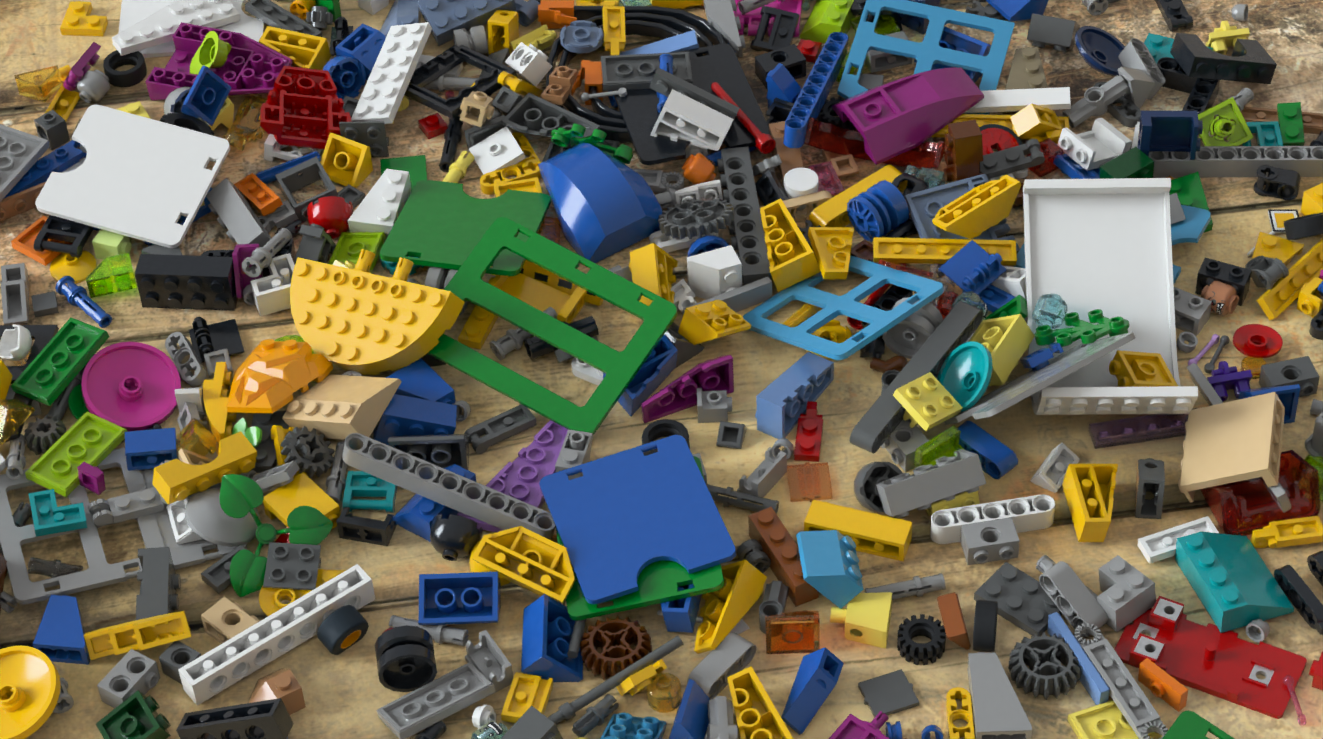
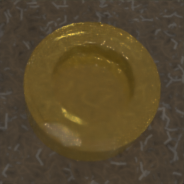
M1247 356L1242 360L1240 370H1251V379H1259L1261 365H1265L1266 362L1262 358Z

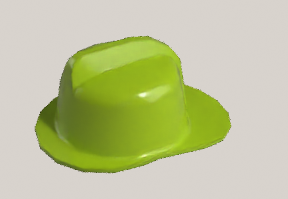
M215 31L207 33L201 46L192 58L190 73L198 75L203 65L209 69L222 67L227 60L231 45L219 39Z

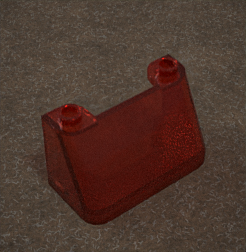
M1293 450L1281 452L1278 482L1287 493L1292 505L1291 509L1284 513L1259 477L1200 489L1220 529L1225 534L1250 535L1253 530L1263 529L1272 521L1318 516L1321 507L1318 470Z

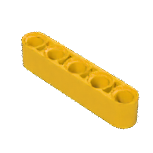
M886 165L813 209L809 220L815 227L819 225L821 227H845L851 223L847 213V203L850 199L857 197L862 192H866L868 188L879 181L885 180L892 183L896 177L903 173L892 165ZM908 180L900 183L898 186L900 192L905 190Z

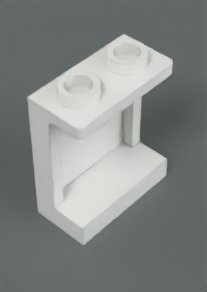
M1101 117L1095 119L1092 130L1075 134L1069 128H1063L1057 147L1088 171L1099 168L1101 164L1113 157L1120 156L1129 151L1132 141Z

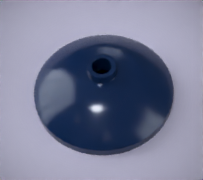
M1094 26L1081 27L1075 34V42L1085 62L1098 72L1119 76L1118 68L1123 67L1118 56L1125 46L1113 35Z

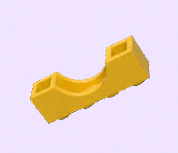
M240 431L219 441L217 458L207 464L191 465L178 459H173L154 467L152 484L168 505L176 501H182L192 494L205 491L209 487L222 482L224 475H239L251 471L255 468L257 450Z

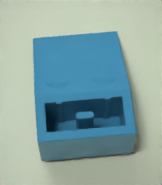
M629 713L613 714L600 739H663L666 721H660L655 717H634Z

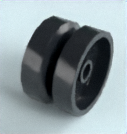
M406 625L394 627L378 637L375 643L379 681L385 688L397 692H410L434 680L437 668L432 636L427 630L418 626Z

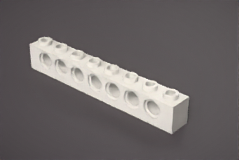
M356 564L178 669L184 691L198 706L317 635L318 628L322 622L335 610L346 605H352L358 610L375 600L372 579Z

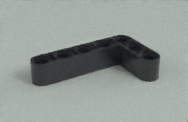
M1163 57L1158 60L1157 66L1166 80L1162 87L1190 93L1182 111H1197L1200 114L1212 108L1218 95L1220 80L1188 77L1174 58Z

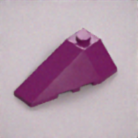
M725 355L702 362L641 403L644 424L696 406L697 388H702V391L726 390L727 394L734 392L733 357Z

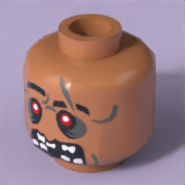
M1214 281L1209 286L1206 285L1201 293L1202 298L1212 301L1211 312L1220 316L1232 313L1239 302L1236 289L1221 281Z

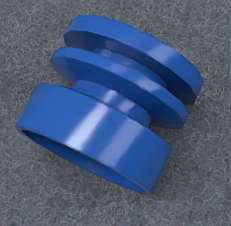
M885 180L874 184L866 192L853 197L847 203L848 217L854 229L860 236L870 242H873L874 237L887 235L890 230H895L909 219V209L904 196L896 186Z

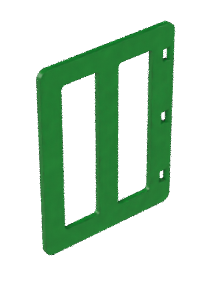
M499 217L492 223L444 290L451 291L464 302L470 301L604 372L606 376L583 407H579L445 334L441 335L438 339L440 342L428 354L566 429L593 433L594 435L676 318L677 308L670 301L506 217ZM519 232L529 237L526 242L516 238ZM507 249L644 320V322L626 348L618 352L483 281L482 277L501 251ZM580 263L590 268L587 274L577 269ZM642 295L652 300L650 306L639 301Z

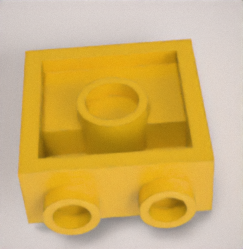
M1117 350L1109 364V372L1111 375L1116 376L1118 387L1178 386L1159 353Z

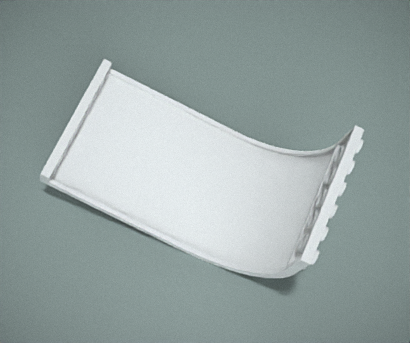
M1171 178L1024 180L1023 208L1027 325L1033 334H1035L1036 328L1042 325H1049L1053 330L1072 328L1073 326H1066L1064 315L1071 312H1077L1080 320L1089 322L1088 312L1100 309L1103 311L1104 317L1111 319L1119 316L1128 320L1130 324L1128 333L1133 332L1135 339L1031 395L1035 415L1189 414L1192 411L1198 398V386L1180 385L1177 362L1169 195ZM1108 334V335L1103 336V337H1101V338H1099V339L1108 338V337H1110V336H1109V334ZM1034 337L1029 345L1028 355L1041 348H1049V346L1037 345ZM1081 339L1076 340L1072 344L1062 347V349L1066 352L1082 344ZM1117 350L1159 353L1178 386L1118 387L1116 376L1111 375L1109 372V364ZM1052 353L1054 356L1053 358L1061 355L1062 353Z

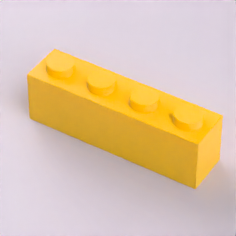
M817 500L812 501L804 521V531L837 530L842 535H848L853 539L856 544V551L903 562L912 540V522Z

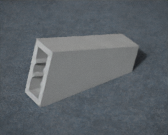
M996 652L968 653L967 671L975 739H1031L1032 725Z

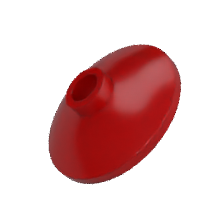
M1261 324L1244 325L1238 328L1233 335V344L1236 349L1253 358L1272 357L1280 352L1283 344L1282 337L1277 331Z

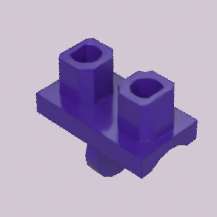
M1226 361L1219 362L1218 369L1211 371L1212 376L1207 377V380L1222 401H1225L1228 398L1226 390L1233 389L1235 397L1238 399L1239 391L1250 389L1249 382L1252 378L1251 370L1237 372L1236 366L1229 367Z

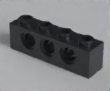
M279 698L185 713L176 731L180 739H286L294 723L282 699Z

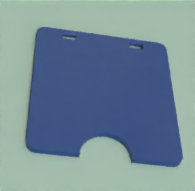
M672 435L544 476L540 480L539 484L563 546L567 548L572 568L585 600L590 604H599L639 591L637 581L641 571L656 561L668 560L676 562L691 574L731 561L736 556L734 543L687 442L681 435ZM657 448L658 452L644 456V452ZM582 472L583 476L569 480V476Z

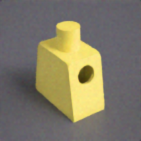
M859 593L848 602L847 608L832 607L830 622L845 624V638L847 640L886 648L892 611V593Z

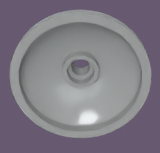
M220 488L200 491L189 499L185 509V518L190 528L201 538L222 546L244 545L255 538L258 526L251 513L248 512L243 518H233L225 514L219 502ZM253 508L259 520L261 521V517L258 510L256 508Z

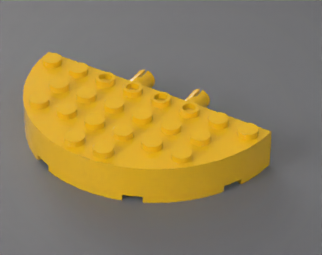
M361 249L354 269L298 257L290 287V305L296 328L303 340L311 346L313 351L317 354H322L332 364L345 371H356L362 375H377L380 372L387 370L396 371L412 364L426 355L440 342L438 339L446 329H451L465 303L451 291L407 282L414 263L406 258H399L393 277L389 278L369 273L376 254Z

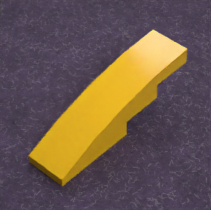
M179 611L87 632L84 634V639L90 659L93 660L112 654H123L129 652L130 649H139L141 651L189 638L192 635L185 611Z

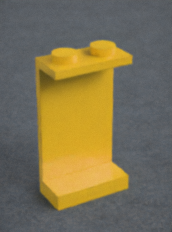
M521 273L516 276L496 275L488 281L489 284L542 312L548 309V307H552L557 313V320L567 322L568 324L573 322L585 305L587 291L579 286L572 295H569Z

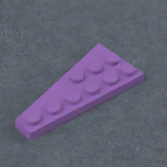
M550 420L534 436V441L527 448L523 447L518 452V457L512 463L509 461L486 486L541 509L545 499L540 489V480L544 476L556 473L555 465L568 429ZM459 512L457 514L458 516L475 521L477 529L482 527L483 530L496 533L502 531L500 528Z

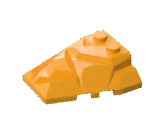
M293 339L286 341L263 340L234 372L226 406L227 412L273 414L294 400L292 394L300 389L302 393L308 391L309 382L316 381L320 383L332 371L333 364L322 354H312L311 346L307 342H297Z

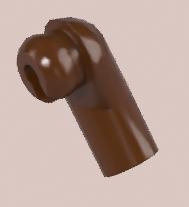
M901 355L894 356L886 361L874 357L870 363V368L882 373L888 370L900 372L908 361L906 357Z

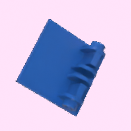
M973 240L939 268L942 273L972 299L1007 271L1001 265L1002 257L998 253L988 254Z

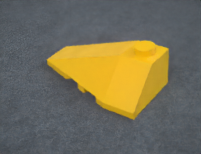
M746 559L721 566L724 578L723 587L718 591L702 594L706 601L705 606L700 608L699 615L703 617V622L697 628L694 648L697 654L715 650L762 595L767 577Z

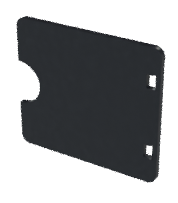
M718 44L679 51L689 52L693 85L717 96L711 89L712 83L717 82L762 133L771 135L731 45ZM708 53V55H706V56H701V57H697V56H696V55ZM652 89L627 90L625 97L614 96L638 159L642 164L654 165L686 159L685 150L690 141L678 139L677 142L671 141L670 137L659 134L657 137L650 136L660 115L657 111L659 98L656 91ZM735 117L722 143L728 148L756 146V139Z

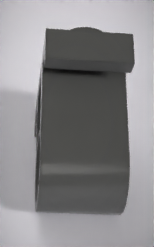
M302 224L299 233L303 237L296 253L294 264H296L298 257L326 263L329 253L333 254L336 244L322 226Z

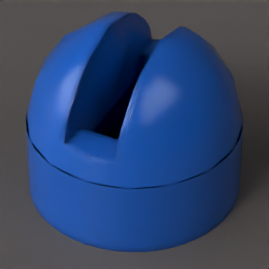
M937 725L926 726L921 734V739H931L930 731H934L936 739H944L943 731Z

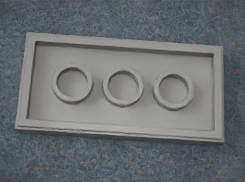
M467 663L376 711L382 722L399 739H406L495 693L496 690L494 684L474 665Z

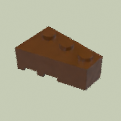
M976 120L948 124V134H945L947 151L944 152L947 168L943 170L945 181L951 183L981 175L979 172L980 162L983 161L982 133Z

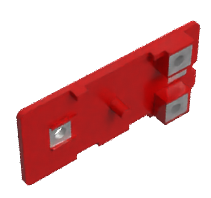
M1162 596L1157 598L1153 608H1150L1132 621V625L1125 627L1114 649L1125 664L1139 668L1140 663L1148 658L1185 686L1276 719L1283 717L1307 663L1305 657L1261 641L1257 645L1238 638L1239 633L1233 631L1220 633L1217 626L1208 623L1206 627L1186 620L1187 615L1183 614L1184 604ZM1262 674L1266 678L1261 680L1258 679L1256 675Z

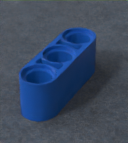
M971 421L964 422L947 436L950 446L955 451L963 449L978 454L982 470L994 479H1000L1018 465V458L1009 447Z

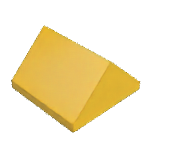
M330 132L320 163L331 181L343 186L349 184L357 188L373 171L370 147Z

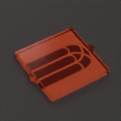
M879 260V264L896 270L928 277L933 276L932 272L914 266Z

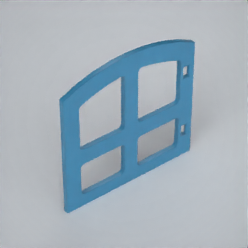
M866 0L837 94L845 99H849L868 90L859 85L858 82L869 50L916 59L917 64L914 74L930 71L934 64L980 72L983 74L979 86L980 91L997 90L1015 23L908 0ZM888 10L929 19L923 42L919 43L876 34L874 31L880 12ZM868 14L875 16L873 22H866ZM950 23L993 32L994 38L989 54L981 56L940 47L939 44L945 25ZM851 66L858 68L856 75L849 74ZM987 112V113H963V114H984V115H990V112Z

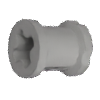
M61 677L60 695L57 702L59 706L56 704L53 710L54 713H64L74 705V700L67 691L68 683Z

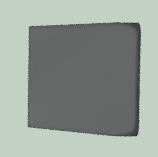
M720 421L716 446L741 449L746 433L745 424Z

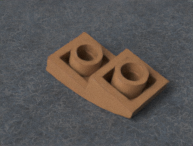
M557 66L549 75V85L542 92L541 98L556 105H563L573 88L578 70L570 69L567 66Z

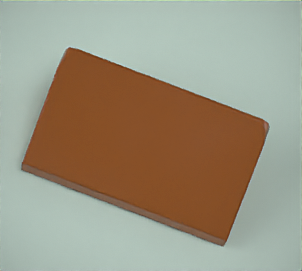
M953 592L937 597L947 638L966 650L970 649L971 645L958 595Z

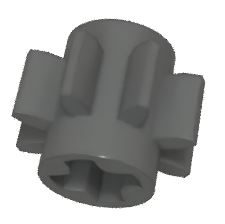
M313 6L312 12H306V22L318 30H327V24L333 25V14L328 12L327 7Z

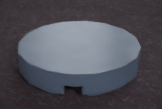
M573 21L570 23V26L566 27L565 25L560 32L561 45L566 50L579 54L597 50L601 47L604 40L602 28L596 27V24L591 21Z

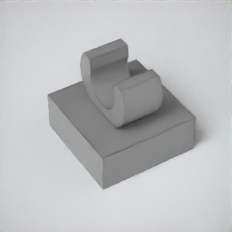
M186 402L177 419L182 435L195 432V430L205 431L208 425L207 421H202L205 413L198 411L195 403Z

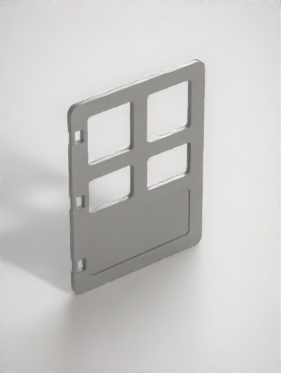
M196 431L176 436L178 451L183 448L212 460L217 458L218 455L209 432ZM125 447L113 450L97 466L101 470L120 467L128 493L154 487L152 484L154 469L128 471ZM28 469L23 470V474H21L22 476L18 480L8 478L7 474L0 475V543L4 558L7 561L6 567L17 603L25 605L47 600V598H50V595H69L116 584L137 577V572H142L139 558L114 564L107 563L97 530L101 525H95L92 521L93 514L88 510L89 499L85 487L79 484L68 497L71 505L83 503L87 528L36 537L34 524L22 527L15 526L7 492L13 489L36 485L37 483L26 479L25 472ZM218 483V484H216V485H213V486L209 487L208 489H213V488H220V489H221V483ZM163 503L164 510L161 512L134 518L138 522L145 548L169 547L175 569L205 563V561L216 558H223L238 547L217 545L205 539L177 544L166 508L168 504ZM74 532L78 533L89 568L76 573L31 582L21 546L43 539ZM218 549V552L205 555L203 553L206 550ZM139 566L140 569L128 573H125L124 571L125 569ZM60 585V589L45 592L44 588Z

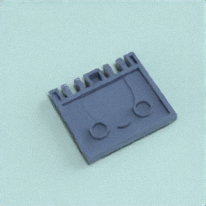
M981 174L905 195L904 198L907 202L909 213L920 238L968 239L937 227L933 224L932 219L935 218L936 213L942 207L973 188L989 182L987 175ZM1006 218L1000 221L999 224L982 232L980 236L973 238L980 240H1015L1013 236L997 238L1011 230L1008 223L1006 224ZM1016 243V253H1018L1020 249L1018 244ZM932 264L937 277L945 275L939 270L943 264Z

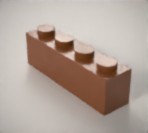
M769 507L748 515L749 537L759 541L763 548L762 552L769 556L771 560L770 569L778 581H782L785 586L789 587L788 596L795 607L819 598V591L808 584L803 578L798 545L773 508Z

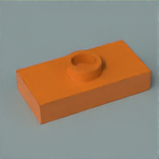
M1146 658L1140 663L1138 681L1150 689L1153 695L1164 700L1178 712L1186 706L1188 689L1150 659Z

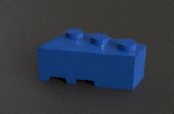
M394 394L373 430V439L389 446L388 438L392 436L454 434L457 405Z

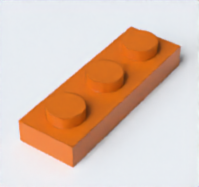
M253 173L234 184L244 198L263 216L275 212L278 207L283 205L280 197Z

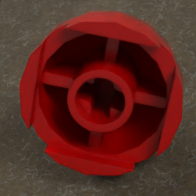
M328 196L318 198V203L314 205L313 202L309 203L307 215L310 226L311 224L322 226L324 231L331 236V239H336L341 236L342 232L349 231L347 220L354 212L352 202L349 201L348 204L343 197Z

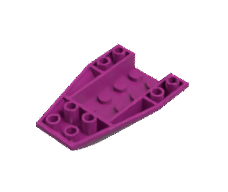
M942 68L917 73L871 88L833 105L832 109L843 123L848 120L852 122L864 138L865 152L877 165L916 148L984 99V94L962 68Z

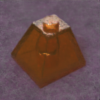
M803 610L765 617L766 654L812 653L820 650V618L818 611Z

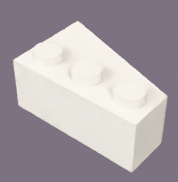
M672 89L650 136L657 137L659 134L670 137L671 141L677 142L678 139L690 141L693 146L718 151L734 119Z
M386 169L347 220L350 232H385L386 238L388 237L412 190L408 171Z

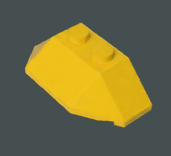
M1004 175L999 178L1000 180H992L979 185L939 209L932 222L947 232L968 239L978 237L982 232L999 224L1000 221L1009 216L1021 183L1008 175Z
M522 526L484 535L472 556V560L492 572H498L500 577L539 596L545 594L560 603H564L576 581L567 548Z

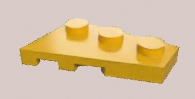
M809 227L807 235L823 279H847L854 227Z

